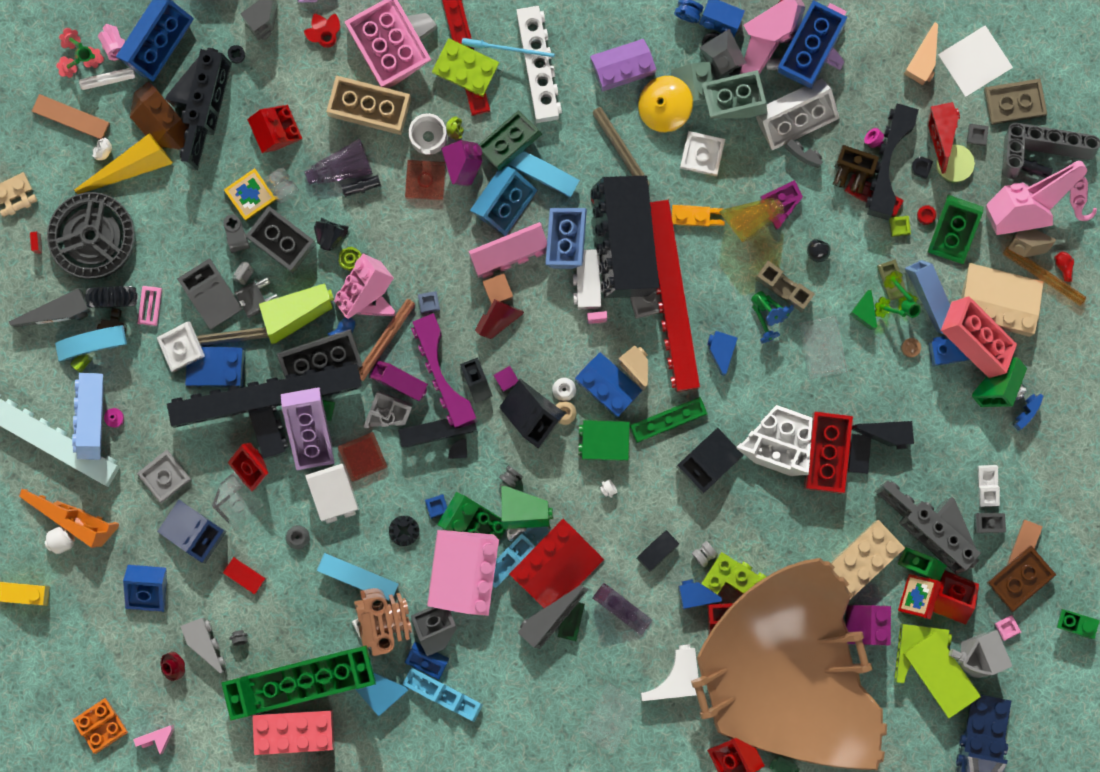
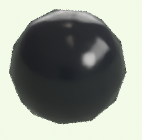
M813 239L807 246V254L814 262H823L830 255V245L824 241Z

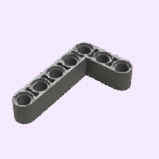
M1013 123L1009 126L1004 138L1002 173L1009 179L1018 177L1024 163V150L1091 160L1096 156L1100 148V139L1089 134Z

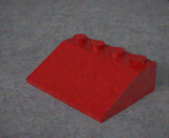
M562 519L509 575L543 608H546L577 588L604 559L570 524Z

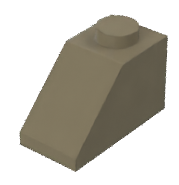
M1036 229L1018 231L1014 233L1008 249L1023 257L1048 253L1056 239Z

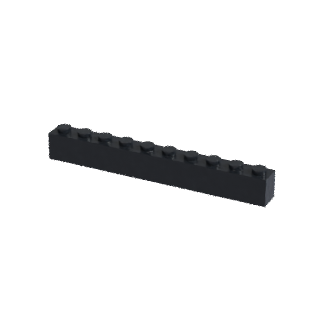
M346 362L339 368L327 366L323 368L324 371L308 370L304 372L305 375L301 376L289 374L285 376L286 379L270 378L266 380L267 383L259 384L257 381L248 383V387L240 388L239 385L229 387V391L213 390L209 392L210 395L202 396L201 393L190 395L191 399L174 398L171 399L172 403H167L171 427L176 428L281 406V394L319 387L321 397L362 389L363 385L359 366L353 362Z

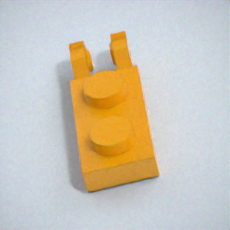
M672 205L673 225L725 226V221L710 220V214L722 215L725 214V209Z

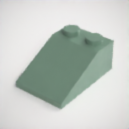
M758 70L702 83L710 119L751 118L768 114Z

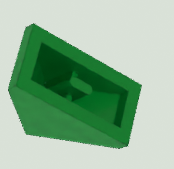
M867 290L850 315L870 330H875L877 328L872 290Z

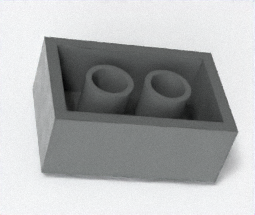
M268 206L246 234V238L292 274L316 246L312 238L270 206Z

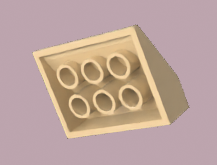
M969 263L961 299L970 296L1002 330L1031 337L1036 331L1044 281Z

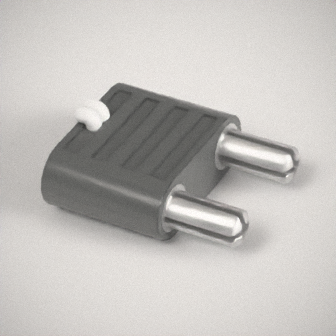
M265 278L257 283L254 281L235 291L248 318L261 312L260 303L279 298L275 294L264 299L260 288L270 284L269 278Z

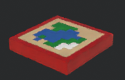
M908 574L898 611L931 619L941 582Z

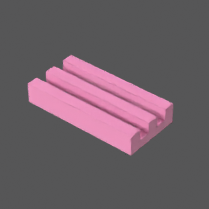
M142 286L137 324L158 325L162 288ZM150 291L146 320H143L146 293ZM155 291L157 292L154 316L153 321H150Z

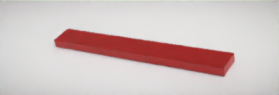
M442 0L452 40L462 44L463 38L472 39L462 0ZM465 89L472 116L490 112L486 93L484 97H481Z

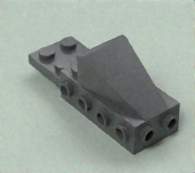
M886 481L875 490L883 500L903 517L899 524L956 575L967 571L970 567L973 568L979 562L977 557L981 552L976 549L953 497L943 501L933 511L934 507L928 502L924 503L921 501L915 505L913 498L907 494L904 495L900 491V487L892 481Z

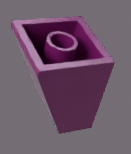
M848 605L846 609V627L848 632H863L864 638L862 640L864 645H891V606Z

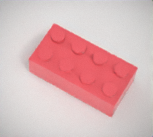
M970 296L951 302L941 331L988 378L1007 373L1017 344Z
M333 710L252 716L254 755L329 751L335 749Z

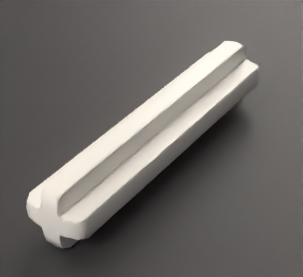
M131 68L80 79V88L86 90L135 78V71Z

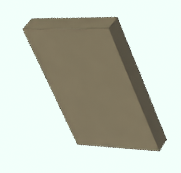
M1041 78L984 88L990 125L1047 116Z

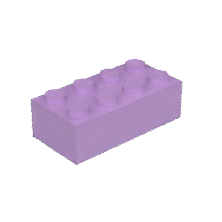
M320 388L281 394L282 410L296 470L334 464L333 447Z

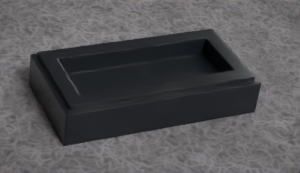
M851 434L848 472L868 474L871 438L861 434Z

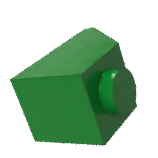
M905 547L898 562V565L920 576L940 581L947 565L936 558Z

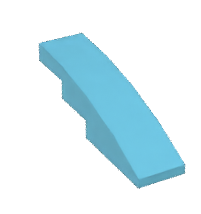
M525 151L508 164V166L527 177L537 180L569 198L580 181Z
M549 527L527 528L496 559L493 587L495 589L551 531Z
M326 553L323 554L317 571L362 590L378 588L383 591L388 601H390L389 595L392 594L394 597L399 585L396 582Z
M412 667L402 684L475 722L483 706L478 701Z

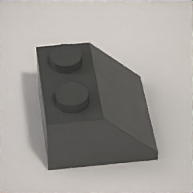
M258 0L240 13L245 24L258 41L268 38L272 34L271 31L274 30L278 6L276 0Z

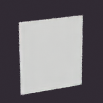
M983 26L938 54L965 97L1013 68L986 26Z

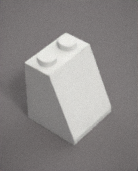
M344 464L305 475L322 522L326 521L329 524L338 521L337 517L344 515L347 518L356 515L355 511H358L359 507Z

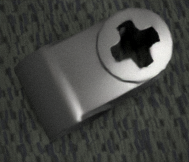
M236 215L226 216L223 224L231 253L250 248L240 219ZM231 220H234V222L237 223L235 224L234 229H232L231 226H228L231 224Z

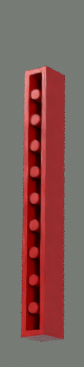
M669 199L650 202L659 289L656 290V295L660 294L661 302H658L659 313H663L664 320L661 321L662 332H666L667 339H664L665 350H669L670 358H667V364L673 373V377H670L671 387L675 388L676 392L699 389L700 383Z

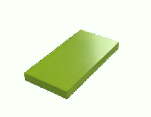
M935 631L903 654L949 719L981 696L956 659L949 656V649Z

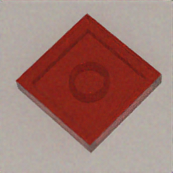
M407 160L405 198L443 201L446 163Z
M374 432L338 446L352 482L388 468Z

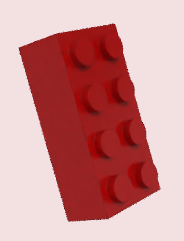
M824 412L812 413L809 475H805L804 490L836 494L845 493L853 416Z

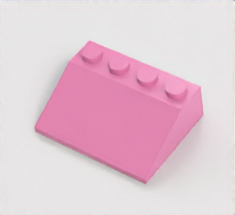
M383 0L345 21L347 30L380 87L389 89L431 61L429 54L398 0Z
M437 530L427 606L466 614L489 616L499 539L493 534Z

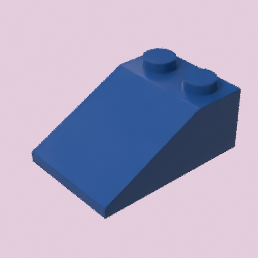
M201 347L205 357L186 366L185 386L229 388L239 385L240 388H243L245 350L237 347Z

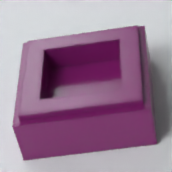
M511 366L493 375L503 392L515 386L518 381Z

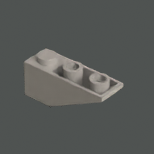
M200 618L180 626L187 645L219 673H224V668L227 667L223 656L220 657L217 650L220 647L217 639H213L210 633L213 631L210 621Z

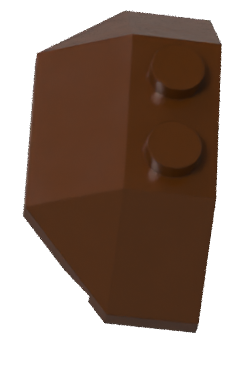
M149 81L134 92L130 118L145 136L150 133L160 147L181 150L186 141L184 139L185 131L189 128Z

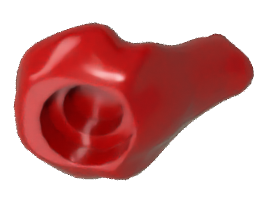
M1060 252L1054 257L1055 264L1062 271L1064 281L1072 282L1074 259L1067 252Z

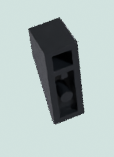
M912 421L852 425L853 431L889 447L896 446V450L908 449V445L914 444Z

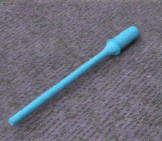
M462 39V45L480 49L495 48L555 57L554 53L488 44L483 40Z

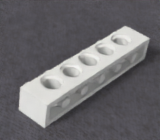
M539 6L516 9L523 49L551 53L550 47L546 48L545 41L548 40L547 29L543 30L542 23L545 22L544 11H540ZM531 24H535L538 27V29L536 31H530L528 29V26ZM537 42L541 44V48L535 50L531 45ZM524 53L536 123L558 120L562 110L560 102L556 103L555 96L558 95L557 84H553L552 77H555L554 66L549 64V59H552V57ZM536 61H543L545 65L542 68H537L534 63ZM540 79H546L548 84L540 86L537 82ZM548 97L551 99V103L545 105L541 102V99Z

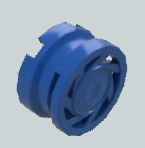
M679 0V7L675 9L674 15L682 20L698 23L700 20L699 14L702 13L704 7L693 0Z

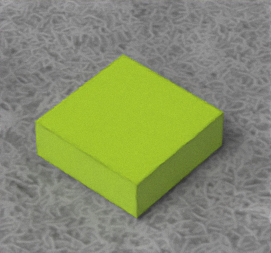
M909 216L891 217L889 219L891 237L911 235Z

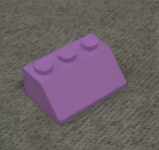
M644 39L590 56L602 92L656 74V66Z

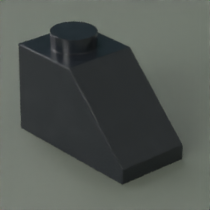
M478 357L460 364L474 402L477 403L493 397Z

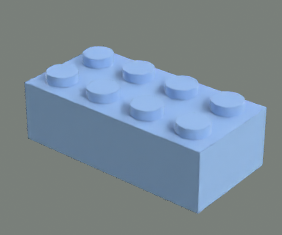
M79 373V380H75V416H73L74 434L72 436L73 453H77V459L101 460L103 374Z

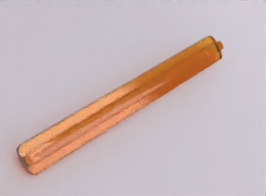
M1009 246L1003 251L1004 256L1081 306L1085 302L1086 296L1029 258L1009 250Z

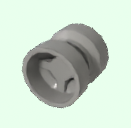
M707 541L702 544L699 550L696 549L691 553L703 568L708 565L709 560L715 559L718 556L717 552Z

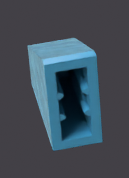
M373 672L376 685L355 690L374 712L380 716L409 689Z

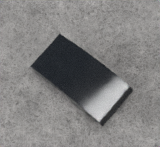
M666 530L636 559L651 572L680 543Z

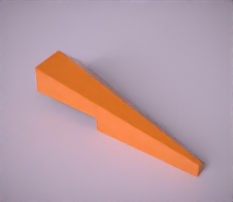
M21 489L19 497L91 548L102 547L118 529L119 523H107L102 520L103 517H94L84 510L59 501L52 503L46 500V496H37L27 489Z

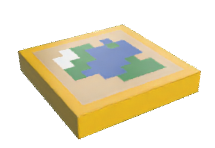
M255 168L224 189L245 221L277 200Z

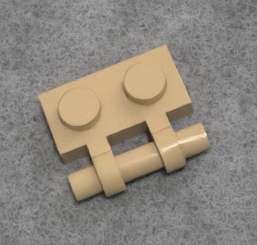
M24 172L0 183V206L6 205L5 209L0 210L3 218L16 214V211L24 207L29 208L32 206V203L38 201L35 194L29 197L26 194L33 189ZM21 197V201L12 205V200Z

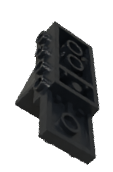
M214 48L200 49L199 57L165 98L175 109L183 110L182 120L189 129H186L184 134L186 141L184 147L181 148L180 158L187 167L197 171L206 135L214 136L232 64L223 53H219Z

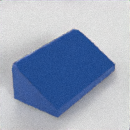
M414 642L405 663L439 680L449 658L437 652L427 656L422 645Z

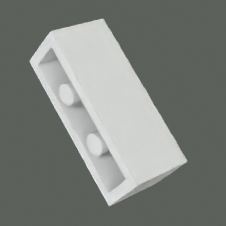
M584 250L583 266L577 267V274H573V286H577V293H574V305H578V309H601L600 258L597 250Z

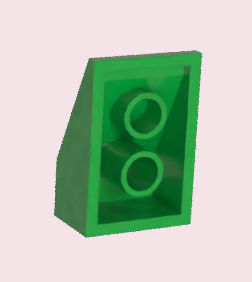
M947 194L927 252L964 265L984 207Z

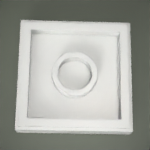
M688 131L680 169L717 177L725 139Z
M185 322L157 337L171 372H176L205 357L191 322Z

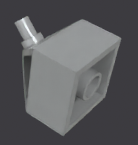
M998 630L981 633L962 641L961 652L951 649L949 652V656L957 659L963 670L975 678L991 676L1012 667Z

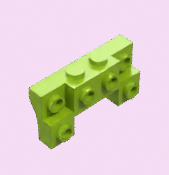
M721 552L701 584L717 595L725 583L744 594L767 576L760 572L757 575L751 571L753 567L744 561L741 564Z

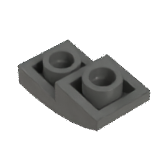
M791 139L785 146L793 156L810 166L819 168L823 163L821 160L822 156L816 150L813 151L810 148L804 153V148L798 141L795 142Z

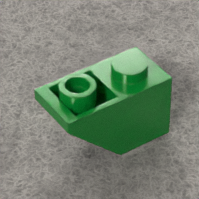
M1061 609L1056 628L1088 639H1095L1100 620Z

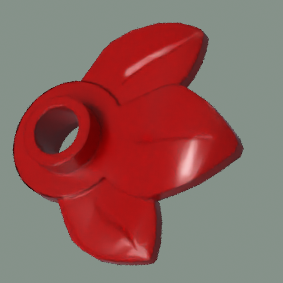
M313 14L312 28L304 30L306 38L310 42L319 43L324 48L334 46L337 40L336 34L340 30L338 16L333 14L326 20L321 15ZM330 36L331 39L330 41L326 42L324 41V37Z

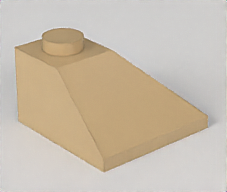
M633 346L618 359L617 363L644 391L648 385V359L646 358L648 354L641 347Z

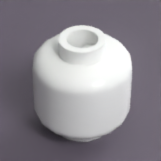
M59 526L47 533L45 546L49 551L61 554L73 547L75 536Z

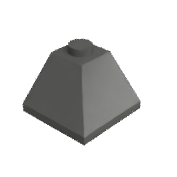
M730 29L699 47L706 62H710L711 72L715 80L723 78L746 64Z
M430 607L411 615L419 641L427 656L446 648L457 629L450 610Z

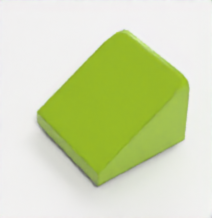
M88 354L79 355L77 358H74L70 365L81 373L92 361V357Z

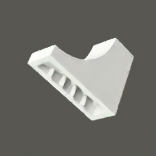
M690 644L679 645V649L675 650L674 664L669 676L658 687L642 692L641 701L696 695L695 688L691 684L692 680L698 678L695 648H690Z

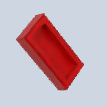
M235 557L232 558L223 574L253 594L257 593L266 580L265 577Z

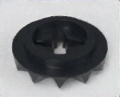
M398 516L392 520L389 526V536L395 544L409 546L419 536V525L410 516ZM410 524L407 531L411 536L403 534L398 538L401 532L398 525L405 527Z

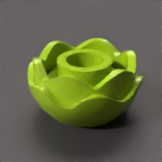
M457 116L450 118L446 124L447 135L454 140L462 138L461 135L464 132L461 126L462 120Z
M347 247L340 251L338 262L345 270L352 271L356 261L360 259L362 254L355 247Z

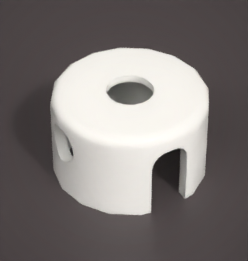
M430 113L417 116L409 127V139L413 148L425 155L439 152L447 141V131L443 120ZM427 131L434 134V139L431 142H426L423 139V134Z

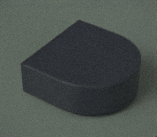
M924 157L916 158L911 165L913 174L927 179L933 161Z

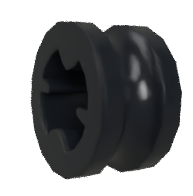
M233 45L228 49V57L231 62L238 64L244 61L245 52L241 46ZM238 50H240L239 53L241 56L236 57L235 59L232 58L234 57L232 52H237Z

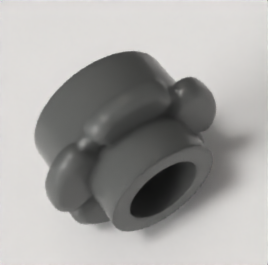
M243 630L235 631L232 633L233 636L229 637V640H232L233 646L244 645L248 642V634L244 633Z

